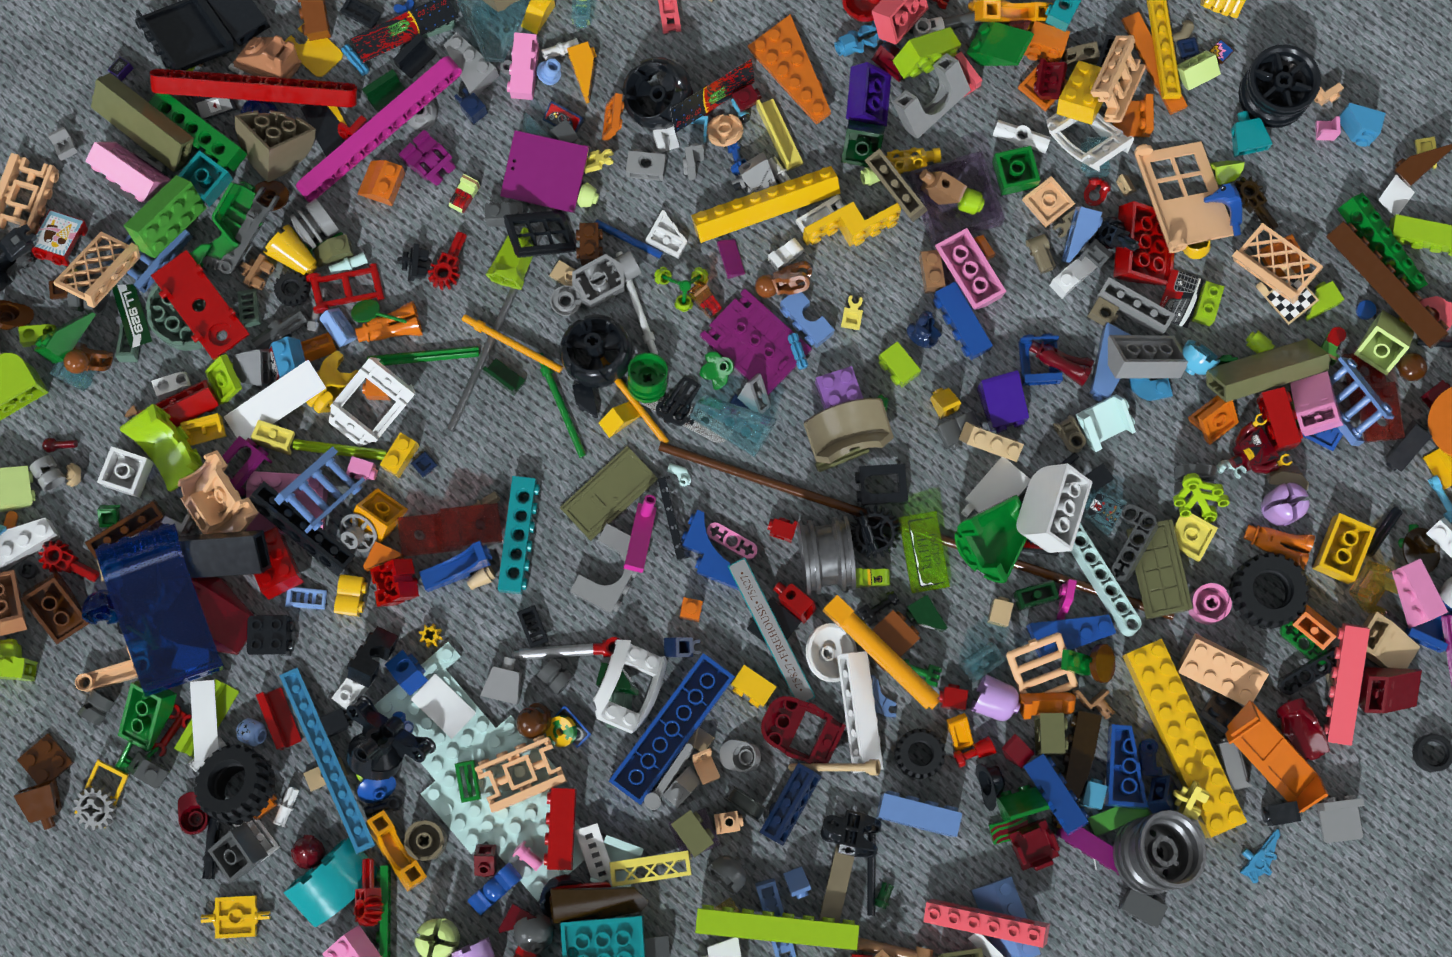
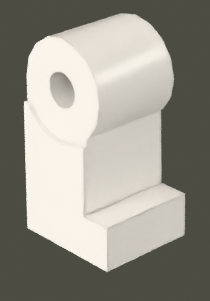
M793 238L784 246L771 252L768 255V261L776 271H780L804 252V248Z
M178 372L151 381L159 401L191 387L187 372Z

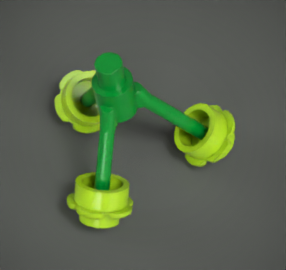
M660 267V269L655 271L654 280L657 284L661 285L668 284L669 282L679 285L682 294L677 297L674 305L681 312H687L688 309L693 307V302H691V297L687 295V291L690 290L693 283L702 285L701 282L705 284L708 282L709 274L706 269L697 267L692 272L690 281H679L672 278L671 272L666 267Z

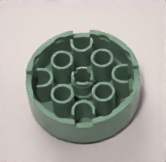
M156 284L151 290L146 303L147 321L152 331L167 345L178 350L192 351L204 348L200 341L196 343L193 341L191 336L194 333L168 298H161L158 293L162 290ZM214 285V287L217 289V291L219 292V294H220V295L222 296V298L225 300V298L223 297L222 293H221V292L219 291V289ZM202 299L196 300L193 304V309L197 312L204 310L206 302Z

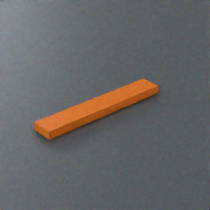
M1136 12L1122 18L1121 21L1128 34L1134 36V46L1161 96L1153 39L1141 14ZM1183 95L1180 99H1162L1170 115L1188 107Z

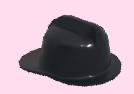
M978 764L975 771L981 786L982 798L986 808L989 811H993L996 807V796L1003 792L1005 781L998 766L985 767L983 764Z

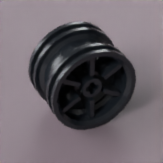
M1285 44L1265 49L1255 58L1239 85V102L1243 111H1248L1250 119L1260 118L1265 127L1282 128L1291 125L1302 116L1320 90L1321 74L1318 65L1311 55L1296 46ZM1259 87H1263V92L1259 91ZM1291 97H1294L1296 101L1292 102Z

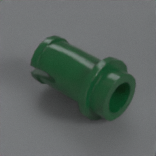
M882 882L877 899H874L876 901L874 905L886 909L889 906L888 901L894 886Z

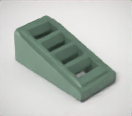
M257 289L238 291L240 322L245 328L262 325ZM253 294V298L243 299L242 297ZM252 301H253V304H251V305H245V306H244V304H243V303H247V302H252ZM254 308V311H249V312H245V311H244V310H246V309ZM254 315V317L247 319L245 316Z
M121 323L115 356L119 362H138L139 346L124 348V345H129L128 340H124V337L127 336L123 323Z

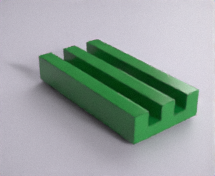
M475 760L455 763L461 803L482 799L478 775L475 771ZM468 765H471L476 796H473ZM461 766L464 767V773L469 796L467 798H465L464 787L460 770Z

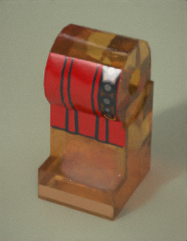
M699 281L687 291L699 309L709 319L722 310L706 283Z

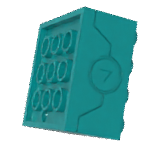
M643 915L575 920L560 923L562 957H646Z

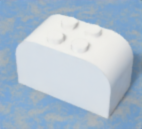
M1068 463L1045 466L1039 469L1032 476L1028 484L1016 526L1018 532L1046 552L1072 551L1092 481Z

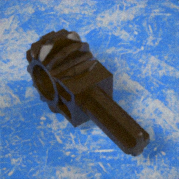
M1251 176L1248 179L1242 177L1240 181H1236L1234 186L1241 196L1243 209L1245 208L1249 214L1255 212L1261 222L1274 231L1278 224L1264 206L1268 200L1264 193L1261 192L1263 186L1257 185L1259 180L1254 182ZM1245 189L1248 190V191H1250V193H1251L1250 196L1247 195V194H1245V192H1244Z

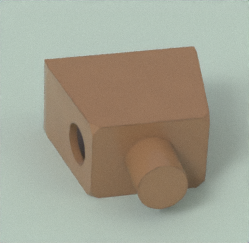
M925 169L919 176L924 181L921 190L938 205L960 203L967 188L965 184L944 171L930 172Z

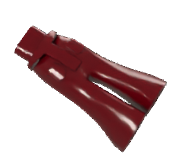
M1033 340L1030 345L1029 351L1035 353V357L1039 358L1043 364L1059 369L1080 386L1085 384L1092 371L1094 360L1089 357L1080 358L1068 355L1052 345L1044 344V342L1040 344Z

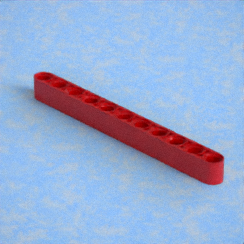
M153 69L150 71L151 91L158 94L335 107H354L357 105V86L353 83L170 69Z

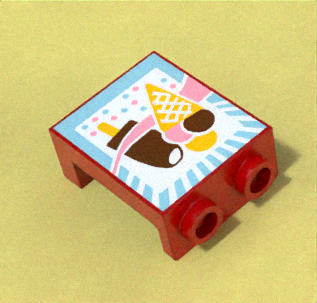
M49 210L35 235L37 237L33 242L35 247L31 249L33 255L40 260L46 259L59 266H69L68 257L80 235L86 236L88 228L85 221Z

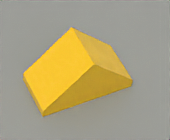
M628 401L613 407L601 419L599 425L610 438L639 418L640 415Z

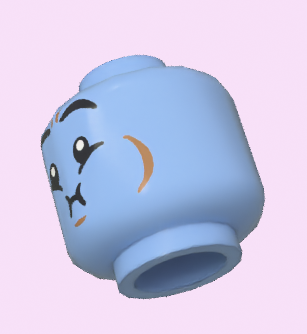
M252 718L243 720L236 729L238 740L249 746H257L263 743L267 736L265 725Z

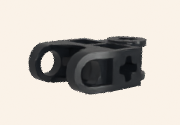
M846 810L844 818L836 815L825 817L820 835L826 842L839 844L838 853L869 858L877 854L878 847L870 843L864 835L880 832L882 824L878 819L867 814Z

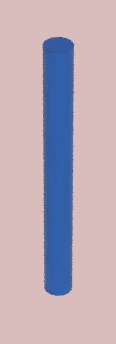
M598 219L595 221V223H598L599 229H603V231L659 259L662 257V251Z

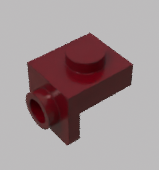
M751 84L732 94V98L740 112L756 105L757 100L762 98L757 88L754 89Z

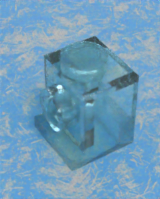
M572 0V25H575L577 28H586V25H591V0Z

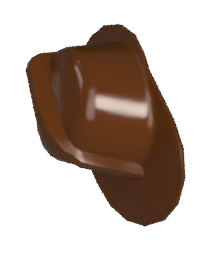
M0 300V329L11 330L15 327L25 326L33 320L34 312L29 306Z

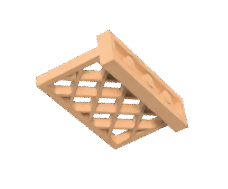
M1264 223L1257 228L1240 250H1236L1232 255L1233 260L1293 305L1298 300V296L1323 268L1320 263ZM1265 230L1269 233L1270 240L1259 241L1258 235ZM1282 242L1285 246V251L1274 252L1273 243ZM1270 244L1271 253L1260 254L1259 245ZM1257 245V255L1249 256L1245 253L1249 246ZM1297 253L1300 255V262L1289 263L1288 254ZM1285 254L1286 263L1275 265L1274 256ZM1272 256L1271 266H1263L1261 264L1260 258ZM1312 264L1316 269L1312 273L1304 274L1303 265ZM1301 265V274L1290 276L1289 267ZM1287 267V276L1278 277L1276 275V268ZM1302 278V285L1298 290L1291 286L1290 279Z
M100 232L56 278L54 285L85 300L88 306L95 308L141 258L138 245L132 242L128 245L108 234ZM102 239L108 241L110 244L98 247V244ZM113 249H124V251L119 254H114ZM111 250L112 255L100 257L99 252ZM97 252L98 257L86 259L88 254ZM113 260L110 266L102 267L101 262ZM99 262V268L88 269V264ZM77 266H86V270L74 271ZM101 273L99 278L90 280V274ZM84 275L88 277L86 281H76V277ZM67 278L74 279V283L65 284L63 281ZM88 285L90 287L85 293L78 290V287Z

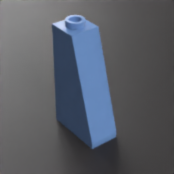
M1107 323L1102 331L1090 388V394L1099 402L1111 397L1120 378L1114 377L1108 366L1109 335H1130L1110 323Z

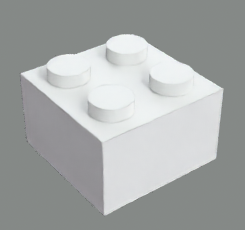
M111 446L97 483L140 498L154 463L148 458Z

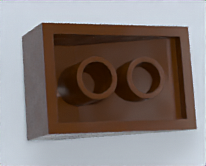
M57 571L25 591L21 597L23 603L56 644H59L90 623L71 589Z

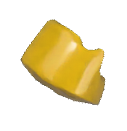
M1211 241L1187 245L1182 251L1191 259H1201L1209 253Z

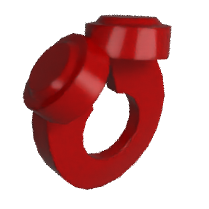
M1099 177L1090 178L1089 184L1084 190V201L1089 206L1100 205L1105 200L1107 193L1111 191L1110 184ZM1097 185H1100V197L1098 200L1092 201L1089 198V193L1095 190Z

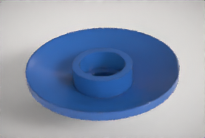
M393 776L379 781L364 778L357 788V795L365 803L381 802L394 792L396 780Z

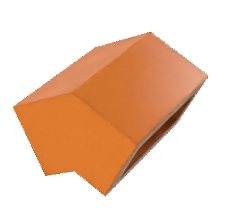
M984 235L974 238L986 255L987 261L995 256V252Z

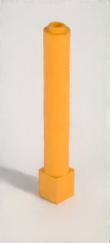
M836 595L827 604L823 612L850 635L925 709L928 707L933 709L940 702L938 699L940 695L864 623L844 600Z

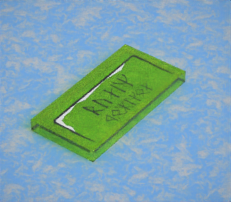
M937 511L898 517V521L901 524V537L911 593L950 587Z

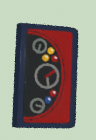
M553 101L549 103L542 119L553 126H557L567 119L576 134L584 122L583 117Z

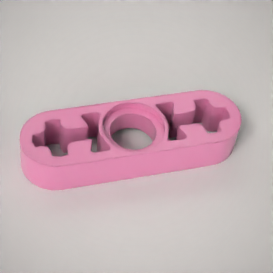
M716 522L711 523L707 527L709 539L743 558L745 557L747 560L753 559L757 555L755 543ZM716 527H718V531L721 534H724V531L728 532L724 536L723 542L720 541L721 536L717 534L715 536H712V531H710L711 528L715 529ZM728 537H736L738 540L737 544L729 546L726 543ZM741 540L744 541L742 544L744 547L752 546L753 554L745 555V550L740 548V551L736 550L740 546Z

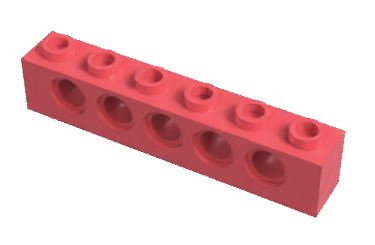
M936 899L926 902L923 921L925 923L1041 948L1047 944L1050 924Z

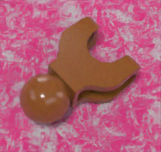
M801 261L774 272L773 276L769 274L762 275L755 282V290L763 298H771L776 293L777 295H793L806 291L810 285L809 278L812 274V267L808 262ZM800 268H805L807 270V273L798 272V270ZM803 281L805 282L804 285H798L799 283H801V282H803Z
M77 342L73 350L65 355L63 362L66 370L74 374L90 370L106 371L112 365L114 353L106 350H93L87 348L86 344Z

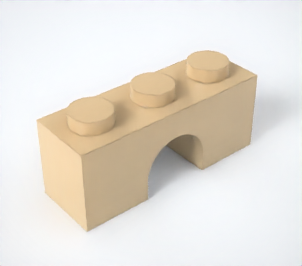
M965 422L959 440L968 445L1017 462L1024 444L1015 439L993 433L969 422Z

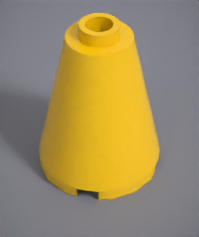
M287 224L283 227L285 231L283 233L277 232L265 248L267 250L263 252L304 276L313 273L317 269V261L293 228Z

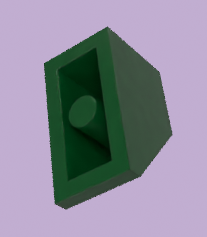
M928 595L907 606L905 614L910 623L914 622L917 626L941 632L948 628Z
M601 662L596 685L599 688L609 663ZM623 668L613 692L638 695L639 690L628 672Z

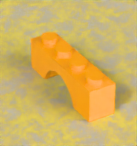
M980 0L975 2V21L1034 24V21L1046 24L1048 16L1045 13L1049 4L1053 5V3H1006L1001 0Z
M382 810L366 821L372 838L406 891L408 892L427 878L426 874L417 860L412 858L405 850L396 833L395 826L386 812Z

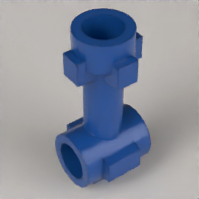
M737 141L727 146L728 153H732L735 163L731 166V171L736 176L740 175L738 167L747 162L744 158L741 159L739 151L741 146Z

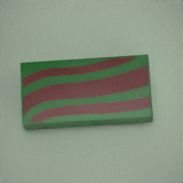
M1025 816L988 825L993 845L1010 841L1008 832L1029 824L1028 817Z

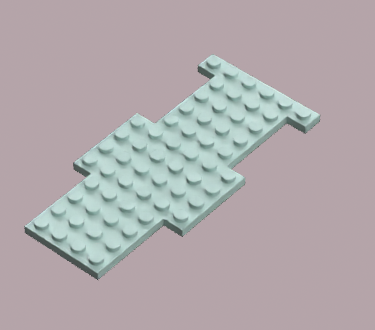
M447 642L421 666L425 669L424 675L428 680L436 674L476 712L471 720L452 739L411 700L424 685L410 696L398 684L379 700L374 707L387 718H391L398 711L405 713L406 720L411 721L414 726L411 734L418 737H429L434 741L436 750L428 754L421 764L435 781L420 794L470 854L475 852L476 844H484L487 841L489 845H496L499 857L505 864L510 862L523 877L520 880L521 883L538 902L544 886L551 878L562 874L569 875L585 861L576 833H574L573 870H547V865H544L543 862L539 869L535 871L524 860L520 861L518 855H515V857H512L516 847L523 841H526L525 846L527 848L530 847L531 851L544 861V853H548V845H545V833H549V825H546V813L550 812V804H547V793L550 790L492 813L487 797L494 795L495 791L488 776L481 780L478 778L482 799L461 803L455 763L475 760L477 767L478 762L488 758L489 761L497 758L496 755L501 752L507 751L510 753L515 751L514 747L523 743L529 745L534 743V741L519 733L516 720L512 715L498 727L492 724L447 671L461 657L453 646ZM539 747L520 754L521 757L528 754L532 763L542 760ZM548 759L551 769H555L554 764ZM506 760L483 771L492 770L495 779L505 775L502 765L509 761ZM526 761L508 768L515 785L532 779ZM468 765L473 796H476L471 765ZM461 766L460 770L464 787L465 798H467L469 796L464 773V767ZM546 767L535 771L539 781L532 783V786L558 775L556 773L549 776ZM509 783L499 786L502 797L495 799V802L521 791L518 789L513 792ZM575 821V830L581 829L579 824Z

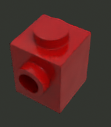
M948 684V687L945 686L943 691L939 690L940 696L938 699L941 703L940 707L959 711L966 710L968 690L960 689V686L955 684Z

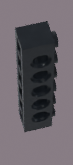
M263 481L249 498L257 511L336 576H339L355 555L321 527L316 531L312 529L306 533L305 529L310 523L289 502L284 501L278 505L274 499L279 493Z

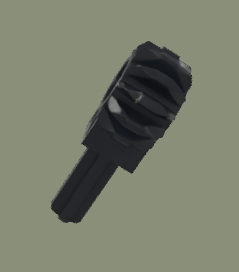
M1108 216L1103 218L1100 228L1096 231L1095 238L1105 248L1113 249L1114 247H1120L1124 249L1126 247L1131 251L1140 248V245H1138L1139 241L1129 237L1131 232L1126 230L1124 222L1115 217Z

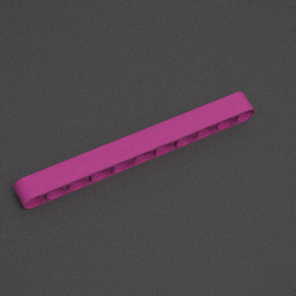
M450 56L443 57L301 178L296 184L297 190L308 202L313 201L315 198L317 199L461 75L462 69Z

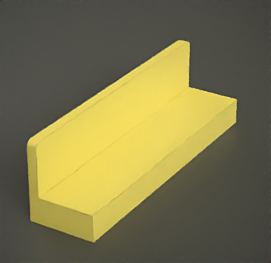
M774 99L763 103L757 100L756 108L784 168L789 171L803 165L800 154Z

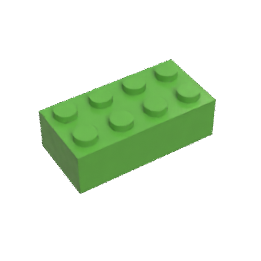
M176 175L123 226L135 244L138 245L141 252L156 258L206 209V206L191 181Z

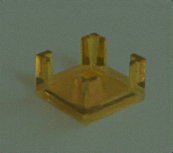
M1370 560L1364 566L1349 593L1365 612L1370 614L1378 612L1385 617L1388 610L1376 606L1385 590L1398 594L1394 579L1385 576L1386 573L1391 572L1389 567Z

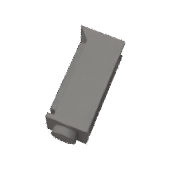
M1227 738L1220 739L1221 743L1215 746L1219 762L1232 790L1251 787L1252 785L1246 781L1248 777L1241 751L1234 743L1229 744Z

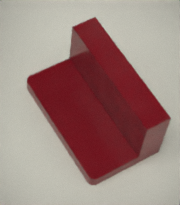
M886 42L880 45L871 60L898 82H901L903 77L893 63V59L901 50L893 43Z

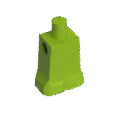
M523 227L520 234L529 233L528 229ZM507 236L485 275L492 282L522 290L524 277L533 256L517 258L510 238ZM530 236L518 237L521 247L532 246L529 242Z

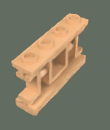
M1133 35L1115 37L1091 89L1092 96L1098 97V102H1105L1107 105V110L1104 114L1105 122H1122L1146 68L1145 64H1140V59H1134L1131 54L1135 43Z
M11 153L0 180V229L4 230L8 221L18 224L20 227L27 224L31 230L26 233V236L31 233L36 234L40 227V218L46 213L45 205L47 200H50L53 195V184L59 179V170L54 165L45 163L41 172L28 168L30 161L27 158H21L18 154ZM20 171L28 174L26 182L17 180ZM36 177L44 179L41 188L33 185ZM20 187L33 191L28 206L15 202ZM7 205L15 208L12 216L4 214ZM23 211L31 213L28 221L20 219Z
M539 736L533 739L534 743L526 745V743L514 747L515 751L508 753L504 751L497 754V758L489 761L488 758L478 762V766L475 767L478 778L481 780L489 776L495 791L494 795L487 797L492 813L568 782L561 766L553 770L550 767L545 752L554 749L550 737ZM544 744L546 745V747L539 749L542 757L540 761L532 763L528 754L520 756V754ZM506 760L509 761L502 765L505 775L495 779L492 770L483 771ZM526 761L532 779L515 785L508 768ZM546 767L549 776L556 773L558 775L532 786V783L539 781L535 771ZM509 783L513 792L518 789L521 791L495 802V799L502 797L499 786Z

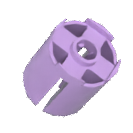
M1283 483L1277 486L1264 497L1261 503V511L1264 518L1275 526L1282 527L1299 520L1307 513L1310 506L1309 500L1302 501L1308 497L1307 491L1296 483Z

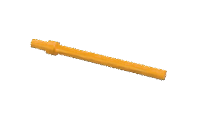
M466 314L462 317V321L473 326L474 330L486 333L558 373H561L563 370V366L490 328L485 322L475 320Z
M604 356L600 359L603 367L606 364L610 365ZM617 379L615 384L660 442L668 443L669 439L641 403L630 395L627 385L622 379Z

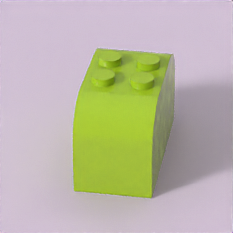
M13 353L0 354L1 421L49 393L36 369Z

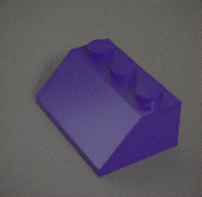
M869 62L851 66L846 119L887 127L891 75Z

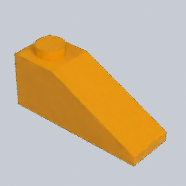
M588 41L567 48L568 56L586 104L590 102L595 67L594 58L597 57L594 47L590 48Z

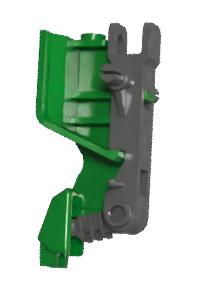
M241 181L240 184L230 182L212 214L214 224L222 232L221 236L211 243H204L190 252V255L201 267L203 265L206 268L209 267V269L214 267L215 271L220 270L223 274L235 272L269 212L276 206L280 196L275 195L270 205L267 206L260 201L266 190L265 187H261L256 192V187L245 181Z

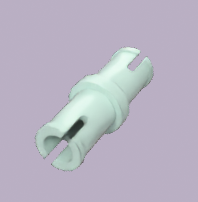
M364 252L351 258L346 257L343 261L328 267L331 274L353 271L354 268L367 264L368 261Z

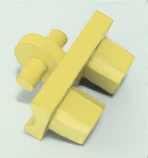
M1195 780L1190 788L1183 786L1181 791L1174 790L1173 795L1177 798L1174 804L1180 806L1178 812L1195 820L1201 814V809L1194 806L1195 801L1198 800L1206 803L1210 796L1209 792L1202 788L1200 783Z

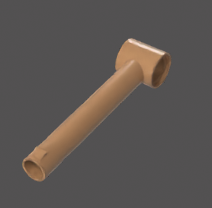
M858 937L857 950L877 954L883 949L890 957H933L934 950L916 946V949L913 950Z

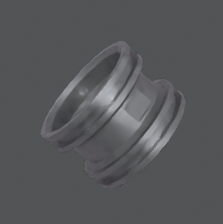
M842 516L840 521H838L837 517H833L831 525L814 526L812 520H807L806 525H803L802 521L797 522L798 544L806 595H811V591L820 594L822 587L839 585L841 591H846L848 586H850L851 590H855V558L847 516Z
M1167 810L1134 819L1120 828L1113 844V858L1119 876L1131 889L1141 894L1154 895L1184 888L1195 883L1205 868L1206 846L1200 830L1192 820L1179 812Z

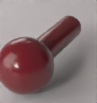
M46 438L42 443L43 450L48 453L60 448H76L78 446L77 440L56 441L54 438Z

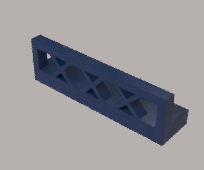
M798 763L759 833L783 846L822 776Z

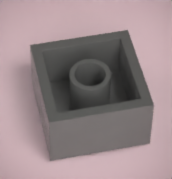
M247 823L229 831L208 850L230 883L247 874L268 856Z

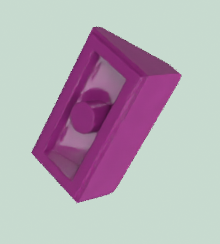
M735 239L717 241V247L727 279L744 275L745 271Z

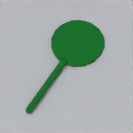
M363 300L357 303L351 310V316L357 322L364 323L371 321L376 316H381L407 323L405 319L380 313V305L375 300Z

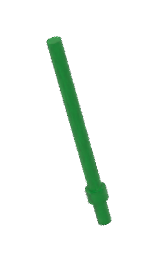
M539 362L542 376L547 380L578 456L582 458L586 456V453L552 375L553 370Z

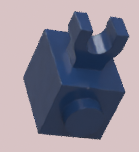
M463 88L462 91L465 97L460 98L456 94L454 98L460 103L462 112L474 125L487 115L488 112L484 103L475 93L469 96L468 90Z
M693 637L664 638V656L693 657V654H701V651L694 649V645L701 643V641L693 640Z

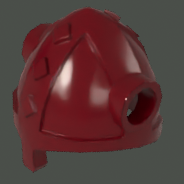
M304 835L293 845L291 849L292 859L299 866L298 868H315L322 863L321 859L325 857V848L322 842L315 838V836Z

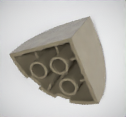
M251 111L235 116V129L242 150L248 154L246 158L267 182L290 172L308 155L313 146L316 129L298 117L293 119L287 117L286 113L270 111V113Z

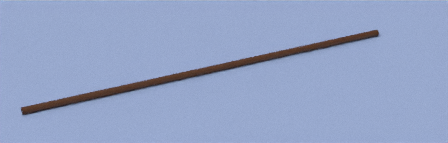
M662 441L658 451L852 515H857L858 517L861 516L860 510L865 514L867 513L864 508ZM873 516L869 517L868 520L878 523L881 517ZM897 519L893 521V523L900 522L901 524L895 528L897 530L910 534V525L913 535L924 539L927 538V540L933 537L935 539L934 542L957 549L955 538ZM888 522L884 524L885 526L890 527ZM1018 559L1013 567L1048 580H1054V582L1064 584L1069 579L1076 580L1075 589L1098 596L1092 585L1088 582ZM1106 589L1109 595H1113L1112 590ZM1126 595L1133 608L1144 611L1142 600ZM1174 614L1160 617L1173 620Z

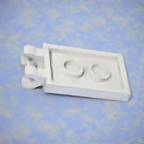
M1001 457L965 498L969 504L961 513L967 518L974 509L979 513L1014 495L1019 496L1028 486L1031 479L1006 458Z

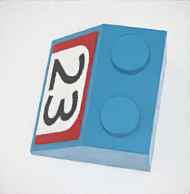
M287 336L271 343L269 347L270 366L274 382L305 362L300 339Z

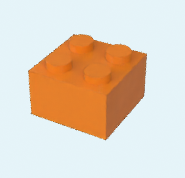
M1034 21L1031 30L1034 36L1024 55L1033 61L1045 58L1047 62H1060L1070 31L1066 30L1065 32L1054 26Z

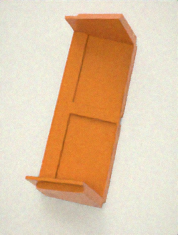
M1249 700L1227 726L1228 731L1225 735L1228 743H1234L1287 802L1297 801L1299 812L1306 811L1328 796L1321 777L1253 701Z

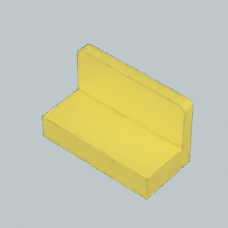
M258 420L251 438L257 445L291 456L290 446L295 432Z

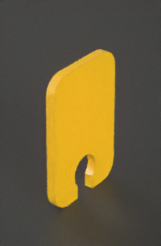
M302 25L298 28L301 33H303ZM292 35L285 40V42L289 40L294 43L298 58L316 77L325 76L343 57L342 51L328 38L313 41L307 39L304 44H298Z

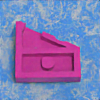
M1069 579L1062 584V587L1059 586L1058 598H1060L1056 620H1065V614L1068 613L1074 599L1076 580Z

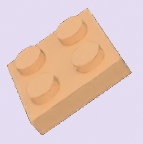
M1052 176L1022 199L1045 228L1075 206L1074 201Z

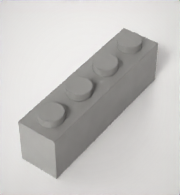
M1108 277L1096 297V300L1100 296L1119 307L1117 312L1160 336L1165 333L1175 316L1174 313Z

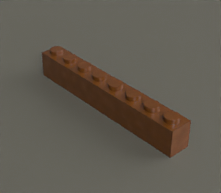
M1343 221L1326 236L1327 239L1421 340L1432 349L1449 335L1447 332L1449 327L1442 319L1437 321L1433 317L1436 313L1428 305L1424 307L1420 303L1423 299L1415 291L1411 293L1407 289L1410 285L1402 277L1398 279L1394 275L1397 271L1390 264L1385 265L1381 261L1383 256L1377 250L1373 252L1368 247L1370 243L1364 236L1358 237L1356 234L1358 230L1350 222L1347 225Z

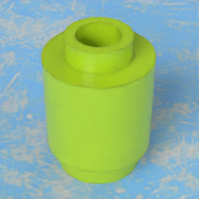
M1252 331L1246 338L1248 342L1246 346L1257 354L1275 347L1272 344L1273 341L1260 331L1256 333Z

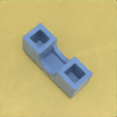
M802 292L788 295L781 301L780 311L786 318H791L793 321L792 325L798 332L802 331L804 333V339L810 346L814 345L818 348L834 335L835 330L823 316L816 321H808L804 318L803 312L810 306V301Z

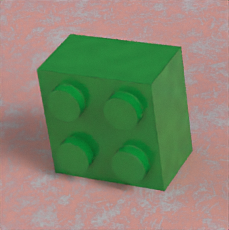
M1031 146L995 153L992 164L1001 196L1038 187L1041 180Z

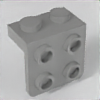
M1356 795L1343 796L1344 800L1337 801L1336 797L1324 798V803H1317L1322 838L1325 843L1356 840L1363 837L1358 807L1364 806L1363 798L1356 799Z

